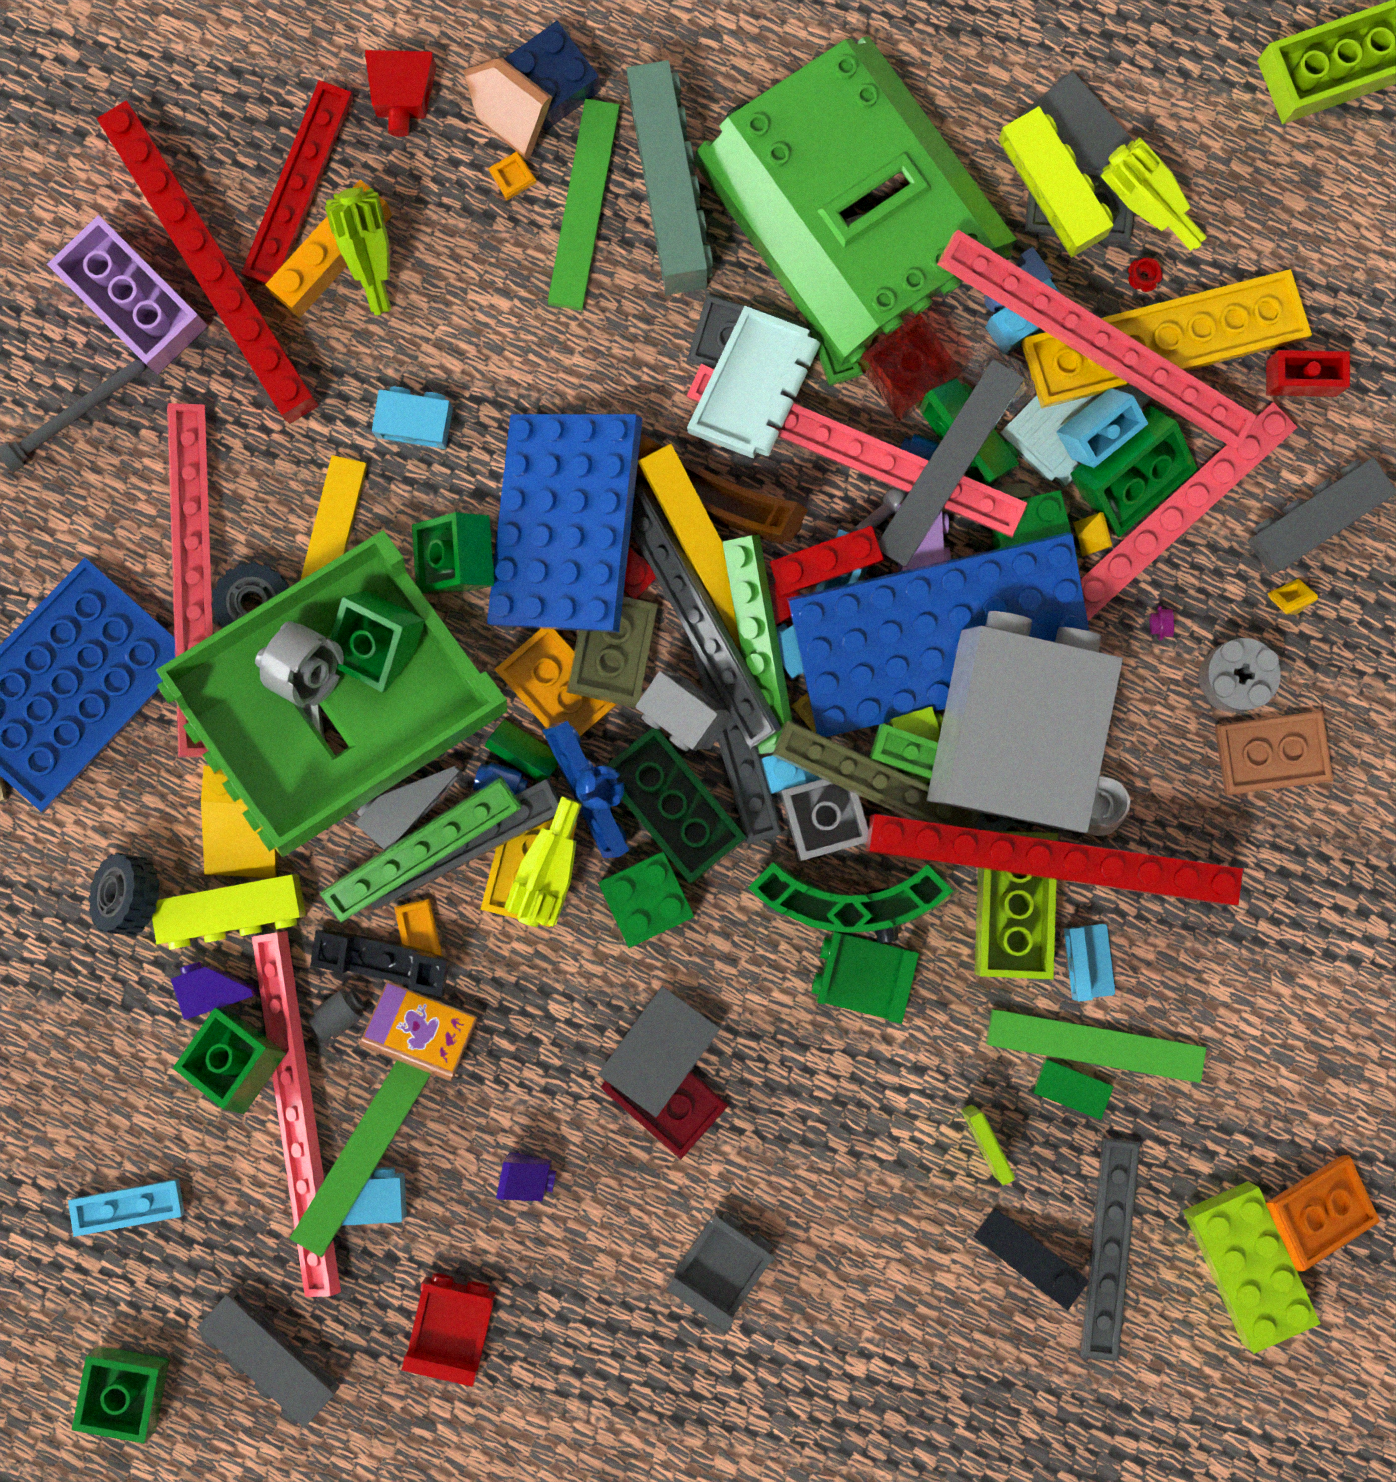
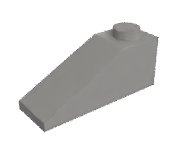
M453 766L383 794L376 800L372 799L360 807L357 812L360 818L355 824L385 850L406 837L463 772Z

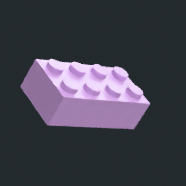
M99 215L47 263L157 375L208 327L199 315Z

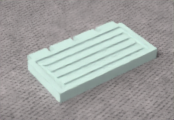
M744 306L687 426L688 433L751 458H754L756 452L769 456L779 435V431L769 425L782 428L794 403L792 399L783 394L790 397L797 396L808 372L806 368L800 365L811 366L819 349L820 342L811 338L810 330Z
M1132 385L1116 389L1134 395L1140 409L1152 398ZM1103 393L1041 409L1036 395L1000 432L999 436L1004 441H1009L1017 453L1049 484L1055 479L1065 488L1073 480L1070 473L1079 464L1070 458L1056 431Z

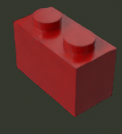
M1278 350L1266 361V396L1337 397L1350 387V351Z

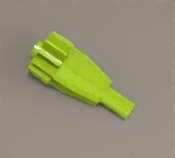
M363 187L345 189L339 194L335 193L333 195L334 199L326 200L325 210L337 246L354 280L361 281L365 289L370 311L374 312V315L377 316L383 312H389L391 305L384 280H388L390 277L389 239L385 224L383 223L385 218L378 192L374 193L372 188L364 192Z

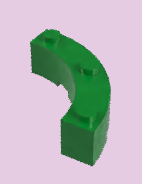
M773 862L748 887L761 901L775 911L814 928L847 933L877 931L912 922L929 914L959 891L933 864H927L917 874L892 888L867 895H846L824 890L803 880L783 863Z

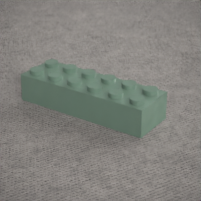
M669 60L626 67L629 99L665 296L707 289V277H713L711 267L713 266L710 245H703V243H706L705 232L707 231L703 210H696L700 209V190L697 175H694L692 163H694L691 142L687 139L684 106L681 107V87L678 72L671 73Z

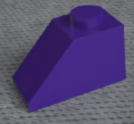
M201 962L179 968L181 975L171 978L184 1020L211 1012L215 1007L222 1008L260 994L258 987L213 965L202 968Z
M509 1152L503 1161L496 1199L543 1201L545 1193H552L557 1171L550 1170L552 1160Z

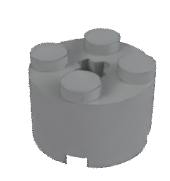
M287 621L281 626L279 632L271 639L267 647L262 648L257 653L255 664L260 668V679L265 688L299 707L306 708L305 705L307 704L312 706L320 704L331 694L340 677L335 674L337 664L343 665L344 656L342 648L338 643L302 624Z
M1250 638L1234 639L1214 648L1203 659L1198 674L1200 688L1208 701L1215 708L1228 713L1245 712L1265 705L1276 693L1281 677L1278 655L1265 644ZM1240 669V674L1244 676V681L1239 682V677L1234 675V671Z

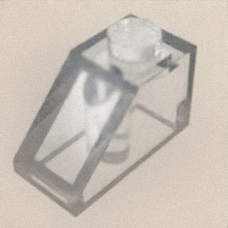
M974 342L952 366L953 370L974 388L993 359L1022 376L1025 380L1006 411L1015 415L1036 392L1034 381L1020 361Z

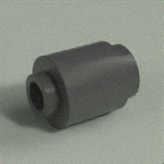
M340 989L314 1009V1014L309 1018V1022L317 1035L323 1040L327 1041L331 1037L337 1038L364 1017L362 1009L365 1005L355 991L351 990L348 992L345 989Z

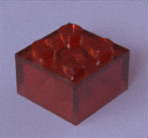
M918 314L864 352L859 361L861 370L899 422L920 407L926 393L950 380L958 379L962 372L921 314Z

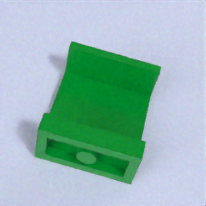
M832 931L831 938L824 937L819 958L825 959L822 973H815L811 993L817 994L815 1001L819 1004H829L902 1024L919 953Z

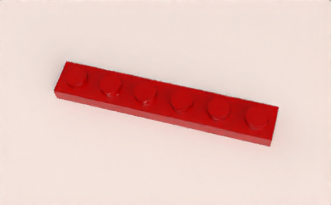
M318 80L241 271L243 277L265 285L289 259L354 98L352 92Z

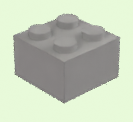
M659 671L635 706L644 713L641 717L644 722L657 730L661 727L672 734L670 740L685 751H688L689 748L695 751L711 749L732 719V715L726 707L677 672Z
M824 779L780 792L799 861L867 842L868 827L857 794Z

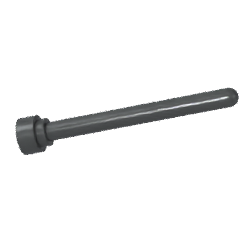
M134 360L20 442L15 440L11 444L6 442L1 445L0 459L11 472L14 473L25 465L24 461L29 458L28 453L143 373L145 370L144 362Z

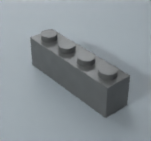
M1374 457L1363 464L1359 458L1340 470L1343 475L1342 478L1334 483L1330 478L1326 479L1311 489L1315 496L1306 502H1303L1299 497L1282 509L1285 516L1274 522L1272 517H1269L1253 528L1256 535L1247 540V542L1270 575L1281 571L1396 494L1395 487Z
M235 1288L227 1293L197 1326V1329L202 1333V1340L212 1349L221 1350L228 1357L229 1365L239 1374L245 1373L255 1382V1389L264 1398H272L282 1407V1414L293 1424L299 1423L305 1428L340 1387L338 1383Z

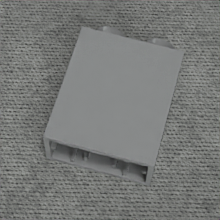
M989 611L986 626L961 630L926 801L1065 831L1088 833L1123 658L1099 653L1102 637L1100 634L1076 628L1058 627L1056 640L1051 642L1029 637L1032 619L1006 612Z

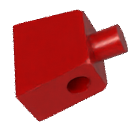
M365 50L371 102L375 114L378 118H388V134L396 137L408 136L410 118L425 119L436 73V62L433 52Z

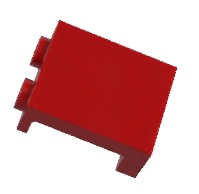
M433 1273L432 1278L425 1277L421 1283V1295L408 1351L404 1356L401 1371L473 1387L477 1379L496 1292L488 1291L489 1286L481 1282L468 1281L466 1286L453 1283L454 1278L452 1276Z

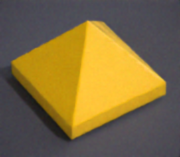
M1104 512L1073 522L1082 556L1112 547Z
M1296 579L1268 593L1269 598L1285 614L1290 615L1300 613L1318 600V595L1300 579Z

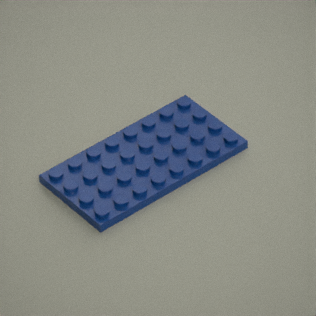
M1070 532L787 598L815 730L817 734L823 737L891 722L890 719L928 707H933L934 711L945 709L961 630L986 626L989 611L1006 612L1032 619L1029 637L1051 642L1056 640L1058 627L1089 631L1073 534Z

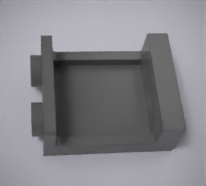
M715 1211L667 1281L666 1290L727 1332L735 1320V1313L769 1263L773 1264L776 1254L771 1250L774 1244L758 1232L751 1236L741 1229L744 1223L728 1211L724 1215Z

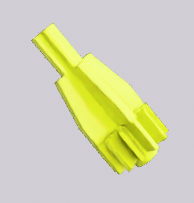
M1138 138L1135 142L1132 140L1127 147L1125 145L1118 147L1108 158L1110 164L1102 169L1104 171L1100 175L1102 179L1131 211L1161 231L1169 227L1190 251L1194 248H1199L1201 242L1207 236L1185 213L1190 209V205L1173 172L1141 138Z
M561 797L550 830L547 828L541 829L520 864L516 880L513 881L504 908L508 909L509 913L518 914L517 920L523 924L532 927H538L539 923L543 926L548 924L552 927L557 924L572 878L577 841L570 839L582 806L579 801Z

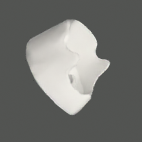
M1099 776L1088 833L1091 835H1108L1115 831L1126 818L1131 799L1125 787L1117 780Z

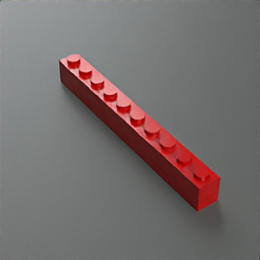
M128 101L122 102L96 118L281 416L291 424L319 407Z
M877 814L870 816L865 851L1239 906L1243 868Z

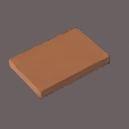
M1323 711L1215 725L1225 796L1333 781Z

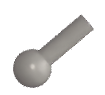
M897 488L887 491L883 497V504L854 527L853 530L857 531L871 525L875 529L891 515L895 516L897 506L904 502L908 493Z

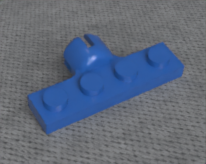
M568 721L554 723L544 728L542 731L575 800L582 804L580 811L602 857L616 858L629 851L625 843L627 839L621 825L615 822L610 811L611 806H617L624 795V782H617L616 779L620 774L612 767H594L591 761L585 758L580 748V736L576 729L570 726Z

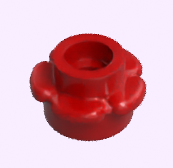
M1145 257L1135 260L1128 268V273L1130 274L1128 282L1136 290L1141 289L1143 292H1150L1162 280L1161 267L1152 258ZM1141 273H1147V278H1143Z

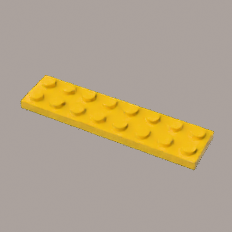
M1291 269L1101 318L1184 371L1300 342L1312 336ZM1047 332L1025 337L1021 342L1041 409L1101 394L1111 388L1116 390L1131 386V384Z

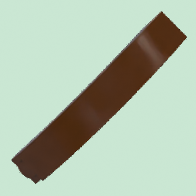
M641 433L638 460L663 446ZM678 456L710 518L750 535H760L761 539L778 544H783L784 541L791 542L794 536L801 530L803 519L808 509L798 502L778 499L751 491L720 478ZM638 463L636 479L650 486Z

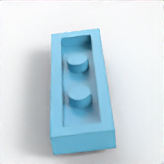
M179 1179L68 1200L73 1237L185 1215Z

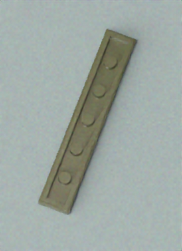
M790 721L785 722L772 756L912 820L975 829L981 814L976 811L926 801L929 790L928 784Z

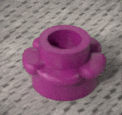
M1161 606L1157 607V613H1150L1149 616L1150 634H1157L1159 641H1162L1163 638L1174 636L1173 610L1162 609Z

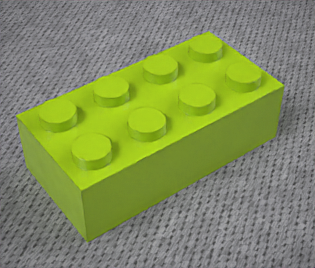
M1396 0L1379 4L1269 43L1257 62L1282 125L1396 84Z
M986 830L1058 841V833ZM978 869L975 975L981 977L1054 980L1057 880Z
M1247 1181L1183 1210V1213L1242 1344L1255 1354L1321 1323L1265 1204L1266 1201L1260 1188Z

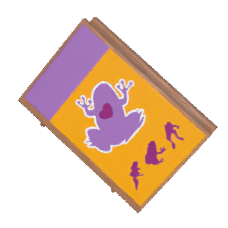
M387 981L361 1038L360 1046L377 1052V1055H385L430 1073L432 1077L435 1075L452 1082L477 1024V1017Z

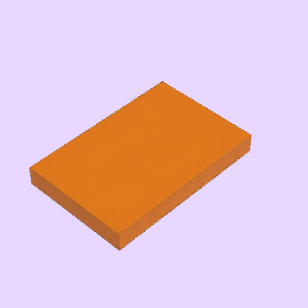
M1342 1155L1265 1203L1296 1271H1306L1380 1222L1350 1155Z

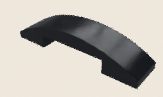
M316 930L310 966L339 973L351 971L409 985L408 989L442 997L445 994L450 960L416 947L388 940L343 932Z

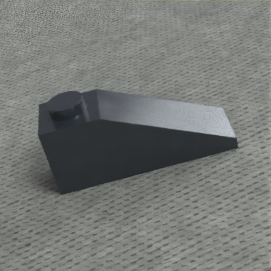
M995 1207L973 1236L1067 1311L1089 1282L1079 1270Z

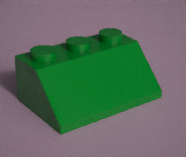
M957 378L926 393L918 409L941 441L973 392L966 383L962 385ZM997 425L965 474L968 478L989 487L1013 472L1019 465L1016 460L1018 458L1017 451L1009 441H1002L995 431L998 429Z
M1152 406L1143 411L1148 425L1095 468L1081 464L1070 473L1080 495L1096 514L1104 512L1107 526L1118 538L1198 470L1177 421Z

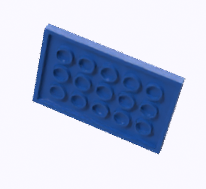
M510 414L493 564L494 586L491 587L487 624L501 627L620 632L642 417L636 414Z
M85 557L0 645V776L42 813H45L160 691L156 685L162 682L156 669L175 658V637Z

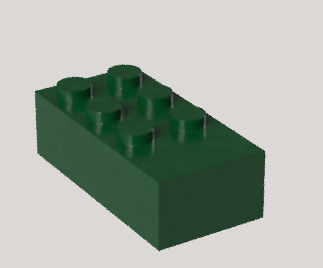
M652 727L606 765L612 767L620 774L616 778L617 782H624L623 802L691 885L747 841V837L659 730Z

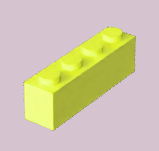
M1040 106L1004 126L998 141L1072 258L1109 235L1114 226L1112 223L1113 216L1107 205L1104 203L1100 204L1094 195V185L1089 176L1085 173L1081 174L1076 166V157L1068 144L1063 145L1057 135L1058 129L1053 118L1049 114L1045 115Z
M299 874L157 900V908L152 915L156 944L168 943L169 950L191 946L190 939L204 936L205 943L227 939L226 932L238 929L240 936L262 932L261 925L275 923L276 929L297 926L296 918L306 917Z

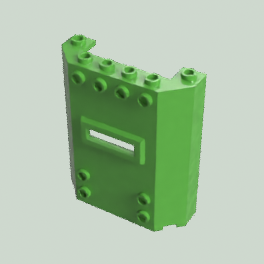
M869 36L862 37L858 44H855L852 38L845 39L729 115L719 125L723 131L719 137L711 142L709 140L704 141L696 150L694 164L840 367L849 361L852 365L860 362L870 353L868 348L875 336L883 331L886 335L892 333L904 323L903 317L912 311L915 315L920 314L933 303L931 298L940 292L945 296L962 283L958 277L937 265L954 232L960 230L1006 260L1011 258L1012 254L1010 251L1017 241ZM898 173H903L910 183L908 186L850 225H847L839 214L840 212Z
M384 530L156 669L162 680L156 686L168 704L175 701L188 721V723L183 725L185 731L194 744L200 741L204 744L208 751L203 754V757L214 773L221 769L227 778V781L222 783L229 796L234 802L239 799L242 800L247 808L242 814L255 832L261 828L257 834L270 852L275 848L282 858L508 712L507 699L488 673L484 671L480 674L407 574L403 556ZM367 590L425 619L415 653L386 692H381L336 669L335 674L340 676L337 685L331 694L319 704L349 746L335 756L302 707L263 686L260 679V668L256 666L255 659L257 653L262 648L267 647L271 639L287 621L302 624L330 639L342 597Z

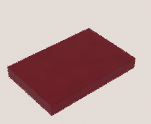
M691 1070L657 1117L650 1114L609 1082L605 1081L600 1086L604 1092L680 1160L729 1106Z

